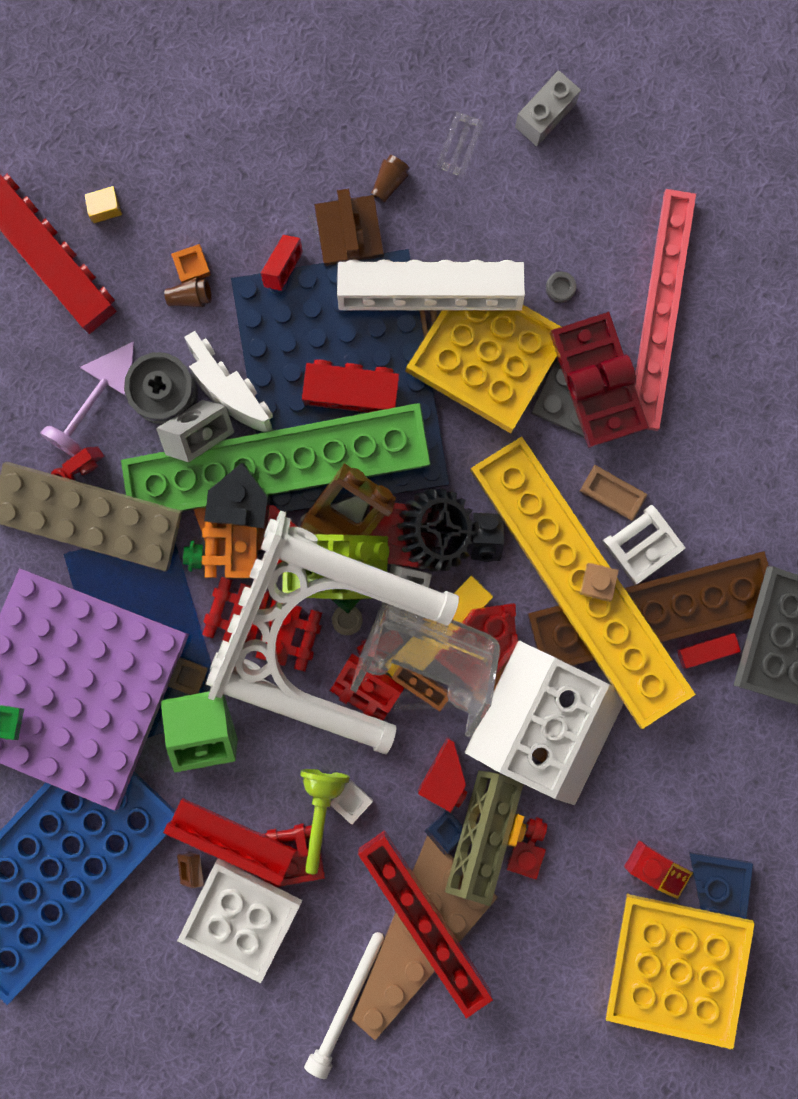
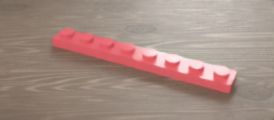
M666 189L663 196L635 373L636 382L634 384L649 426L648 430L654 431L660 429L696 199L695 193Z

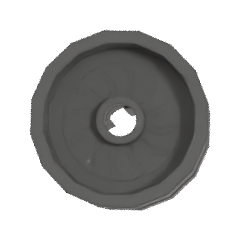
M152 352L141 356L130 366L125 376L124 392L128 403L144 419L156 425L166 423L198 401V386L192 373L177 357L168 353Z

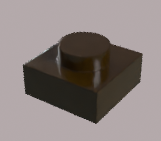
M179 657L168 687L189 695L198 694L201 692L210 668Z

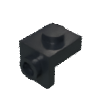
M473 513V519L477 522L472 525V531L478 534L472 537L475 547L471 550V559L483 562L501 561L504 547V521L499 514Z

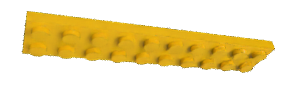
M521 436L473 466L470 470L611 685L614 686L615 691L639 727L644 729L696 695L618 578L611 602L580 595L587 563L608 568L610 566L523 437Z

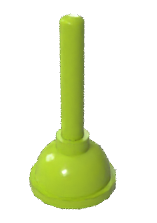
M302 769L300 776L303 777L304 788L309 795L313 796L312 805H315L305 870L306 873L314 875L317 874L327 807H330L331 799L341 795L345 784L350 781V776L338 772L326 774L317 769Z

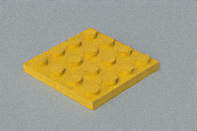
M525 305L522 306V310H442L407 365L405 372L505 431L512 433L557 356L550 331L561 326Z
M627 894L606 1021L733 1050L754 930L753 920Z

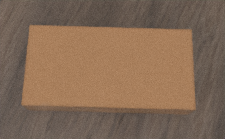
M596 465L591 469L579 491L630 521L634 520L648 495Z

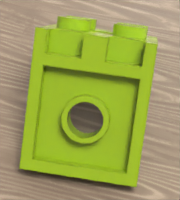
M314 534L318 539L317 545L387 572L389 556L388 536ZM305 569L308 582L325 577L314 572L311 574L309 570ZM292 572L283 573L282 592L290 593L300 588V581L296 574ZM346 589L324 590L307 597L342 600L373 599Z

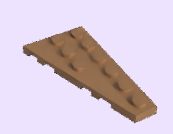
M427 835L412 872L460 942L490 906L445 892L454 857L450 853L444 855ZM463 874L460 877L459 885L457 888L458 890L461 889V885L464 878ZM495 893L491 905L498 898V896ZM396 912L352 1016V1020L374 1040L380 1036L434 973V969Z

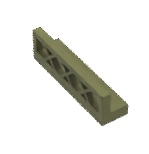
M478 770L446 885V893L491 906L523 783L499 773ZM487 780H490L488 791L484 794ZM481 813L479 823L476 825L477 816ZM472 843L471 853L468 855L469 845ZM463 874L464 878L461 885V889L458 890L457 888L459 885L460 877Z

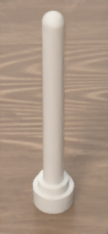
M380 932L373 934L320 1049L315 1050L314 1054H310L304 1068L315 1077L327 1079L332 1068V1057L330 1055L383 944L384 936Z

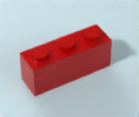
M320 359L314 360V363H306L302 393L304 405L366 413L396 408L399 374L393 373V369L376 367L375 371L364 370L362 365L346 363L345 367L332 366L333 363L331 361Z

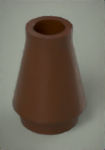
M389 155L387 160L383 159L370 194L386 203L392 193L408 177L407 172L410 167L393 155Z
M199 277L172 288H166L164 291L165 301L169 307H205V304L212 301L208 280L200 279Z

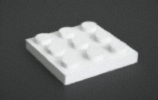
M218 858L177 941L261 983L302 900Z

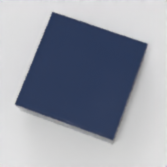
M446 810L424 832L445 855L458 844L463 826L452 813Z

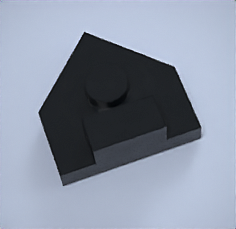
M241 463L208 490L204 521L266 529L271 498L253 477L248 467Z

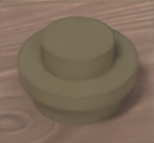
M340 607L333 613V627L342 635L355 634L362 626V614L356 607L349 614Z

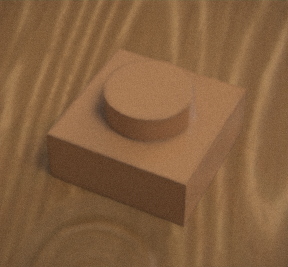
M587 563L580 595L611 602L619 570Z

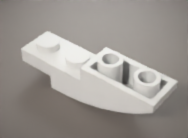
M195 331L185 336L188 348L197 361L189 367L195 381L214 403L225 405L228 414L239 422L261 432L273 431L270 423L273 415L264 401L259 404L254 397L257 392L248 378L243 380L237 371L230 375L222 361L216 363L212 357L215 355V352L206 338L201 341Z

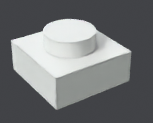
M350 779L349 783L345 784L341 795L331 800V806L350 824H353L373 802V799Z

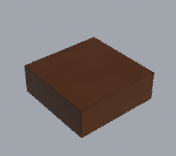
M191 852L178 854L180 884L190 888L204 886L200 854Z

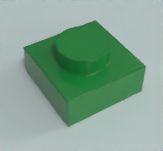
M0 705V738L19 739L24 708Z

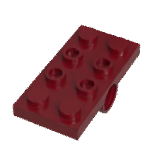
M610 312L550 331V336L588 448L649 428L634 385L636 382L634 366L630 357L623 353Z

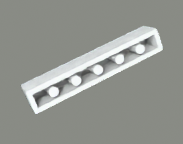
M349 260L347 262H338L337 297L339 310H522L525 296L524 262H514L512 260L500 262H483L481 260H472L470 262H453L451 260H441L439 262H422L420 260H410L408 262H392L389 260L361 262L359 260Z

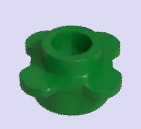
M191 540L190 547L184 546L183 565H189V572H192V568H202L203 545L194 544V540Z

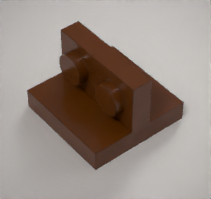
M348 188L337 190V201L314 204L324 266L335 265L338 262H347L349 260L360 261L384 257L374 195L351 198Z

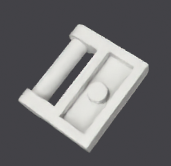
M653 505L643 510L644 514L616 535L613 537L609 535L602 540L605 547L614 556L634 585L640 583L685 549V546ZM652 523L657 531L625 554L620 546Z

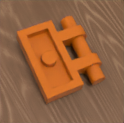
M205 522V528H202V538H205V556H202V565L205 566L204 578H217V566H225V578H250L249 576L258 554V528L226 524V528H218V523ZM217 538H225V556H217Z

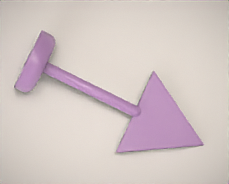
M134 341L80 367L100 380V382L64 432L52 426H46L41 431V436L71 457L81 451L80 445L70 436L107 385L125 395V376L133 364Z

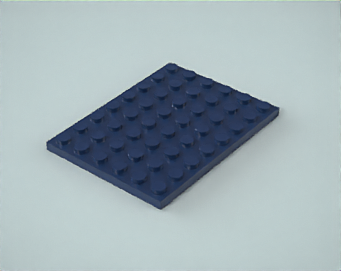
M409 249L386 252L384 257L360 261L377 262L379 260H389L392 262H408L411 259ZM324 263L295 267L282 290L264 287L261 273L231 278L247 378L257 392L254 397L260 404L264 401L273 415V418L270 419L273 431L366 413L304 405L302 393L306 363H314V360L320 359L331 361L333 363L332 366L345 367L346 363L362 365L364 370L375 371L376 367L391 368L394 370L393 373L399 374L396 407L421 404L431 466L369 477L368 479L377 485L386 487L392 495L449 485L433 388L405 372L407 365L424 340L419 310H339L337 297L338 264L324 266ZM256 430V434L264 433L259 430ZM328 485L271 495L270 505H274L278 510L286 513L310 509ZM343 487L331 504L356 495Z

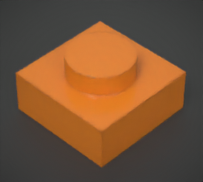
M200 244L171 254L181 283L196 277L202 279L211 275Z

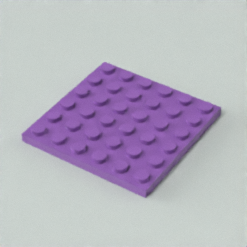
M19 568L0 613V705L24 708L19 739L0 738V764L114 811L118 810L189 634Z

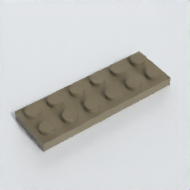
M11 462L2 464L0 474L1 525L162 571L170 569L183 511Z

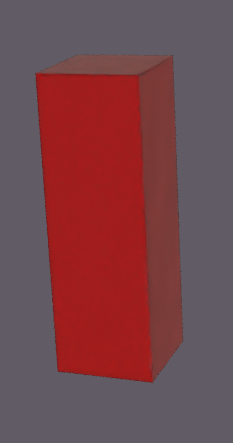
M282 235L261 271L264 287L282 290L303 253L300 238Z
M729 633L677 650L682 668L684 669L741 652L735 633Z

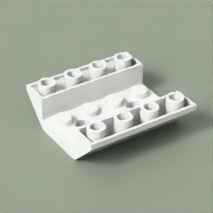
M518 640L465 753L492 769L541 793L575 805L622 708L623 701L615 691L614 686ZM571 690L575 697L573 704L569 707H562L559 701L561 693ZM537 748H545L547 751L546 760L541 764L533 763V751Z

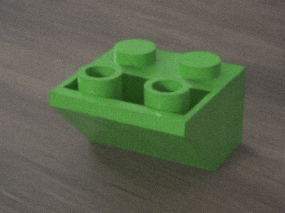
M209 692L162 700L161 708L165 743L174 773L236 761L238 738L224 694L222 698L215 696L214 700L208 699Z

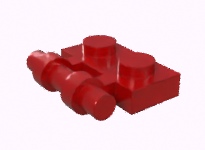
M221 577L218 588L214 587L212 593L214 600L209 614L205 615L203 622L206 624L202 635L214 638L217 627L225 629L223 640L229 642L232 633L227 632L233 615H240L243 606L238 605L244 587L251 588V586L241 583L238 594L229 592L233 580ZM268 591L265 592L259 609H266L270 597ZM226 601L234 603L229 620L221 618ZM252 624L244 643L256 639L259 631L256 625Z
M272 599L270 608L273 607L277 601ZM296 605L288 613L280 626L276 638V654L279 664L286 666L289 654L296 656L294 669L306 672L309 660L312 661L314 652L312 648L316 634H320L322 625H319L322 612L311 610L308 621L299 619L303 607ZM296 628L305 630L300 648L292 646ZM257 651L255 658L266 660L264 654Z
M352 653L331 687L330 692L340 697L338 700L345 705L348 702L361 710L363 714L383 721L405 687Z
M304 823L294 825L293 829L277 831V828L267 830V833L263 834L281 843L296 841L297 850L292 857L280 886L263 878L261 880L275 887L325 879L321 853L317 874L311 875L305 871L309 849L307 839L310 838L312 825L304 826Z

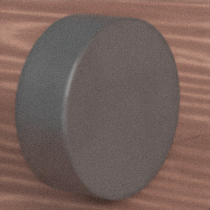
M561 271L552 274L546 283L548 297L557 303L569 301L576 291V281L567 272Z

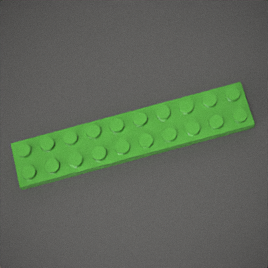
M420 403L222 440L190 462L167 456L165 452L121 460L127 496L183 512L205 508L208 490L241 463L248 467L253 477L269 496L328 485L344 463L351 468H357L362 471L366 478L431 466Z

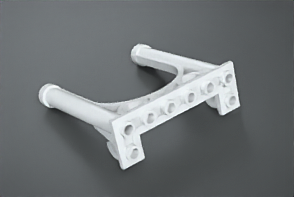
M280 510L277 519H270L266 528L265 538L261 549L266 552L262 561L259 559L255 560L249 576L254 579L251 588L244 587L238 605L243 606L240 615L234 614L227 632L232 633L229 642L223 640L219 652H216L212 661L211 671L206 685L211 686L208 699L214 700L215 696L222 698L224 694L372 746L374 751L386 755L393 744L396 725L307 694L296 688L286 678L280 668L276 654V638L280 626L288 613L299 602L312 594L329 589L355 591L446 626L451 623L456 613L459 596L448 591L444 593L438 592L317 545L318 539L313 533L303 528L289 527L291 519L285 517L286 512ZM305 569L325 577L308 582ZM292 572L298 576L300 588L293 592L285 593L277 588L276 582L282 573ZM268 588L269 594L277 602L269 609H259ZM252 624L256 625L261 630L262 640L255 639L244 643ZM251 651H259L266 657L267 664L260 668L256 663L245 659V656ZM271 674L278 686L264 678Z

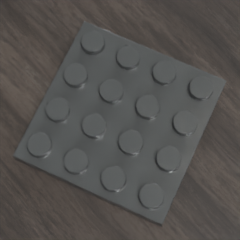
M767 566L733 686L798 705V575L773 566Z

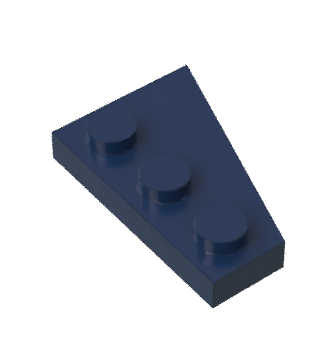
M689 852L700 909L747 919L753 863Z

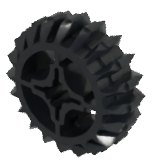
M443 488L436 489V491L427 489L423 493L415 494L413 496L414 500H409L405 503L407 510L399 513L404 522L396 525L397 528L403 530V535L398 536L397 539L406 543L401 551L404 553L411 552L409 561H418L419 568H428L431 572L439 570L448 571L451 569V566L458 567L461 565L462 559L470 557L467 549L475 547L474 543L470 540L471 537L478 534L472 531L471 528L477 522L469 518L473 509H464L466 500L462 498L457 499V493L446 492V489ZM431 507L432 510L428 513L427 520L421 523L424 513ZM450 537H453L449 548L444 552V548H447L448 540Z

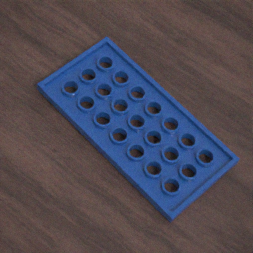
M135 771L124 794L123 804L118 810L114 811L80 796L79 806L76 809H71L64 801L68 791L45 783L0 830V865L3 861H9L15 868L12 877H6L0 871V999L6 1005L21 992L166 836L163 833L164 829L172 820L175 810ZM133 812L144 814L146 824L143 828H135L131 824L130 817ZM95 813L101 817L102 826L99 830H93L87 825L89 814ZM46 815H53L57 819L58 827L56 831L51 832L45 829L43 819ZM112 835H119L123 838L125 845L122 851H114L109 846V838ZM74 836L80 841L81 846L77 853L67 850L65 846L67 837ZM24 838H31L35 841L36 851L34 854H27L23 851L22 841ZM90 858H97L102 862L103 870L100 874H93L89 871L87 864ZM48 859L56 861L59 866L58 874L55 876L48 875L44 870V863ZM69 881L79 883L81 886L80 896L72 897L67 893L66 885ZM29 882L36 886L37 895L35 898L30 899L24 896L22 892L24 883ZM47 904H53L58 907L60 915L57 920H50L46 917L44 910ZM3 906H10L14 909V921L8 922L2 918L1 909ZM27 927L35 929L38 934L37 942H27L23 937V930ZM3 951L14 953L16 957L14 966H7L2 962L1 955Z

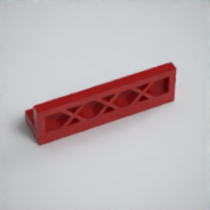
M184 798L180 800L172 820L166 825L163 832L170 837L280 886L296 849Z

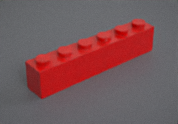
M7 173L3 177L0 174V231L88 334H91L117 312L111 305L115 299L104 286L98 290L92 283L96 277L85 264L79 267L75 263L73 258L77 255L65 241L61 244L58 243L54 238L58 232L46 218L40 221L36 217L35 213L39 210L27 196L23 199L19 197L16 191L20 187Z
M384 830L359 847L358 855L465 1018L467 1019L493 1001L489 986L386 831Z

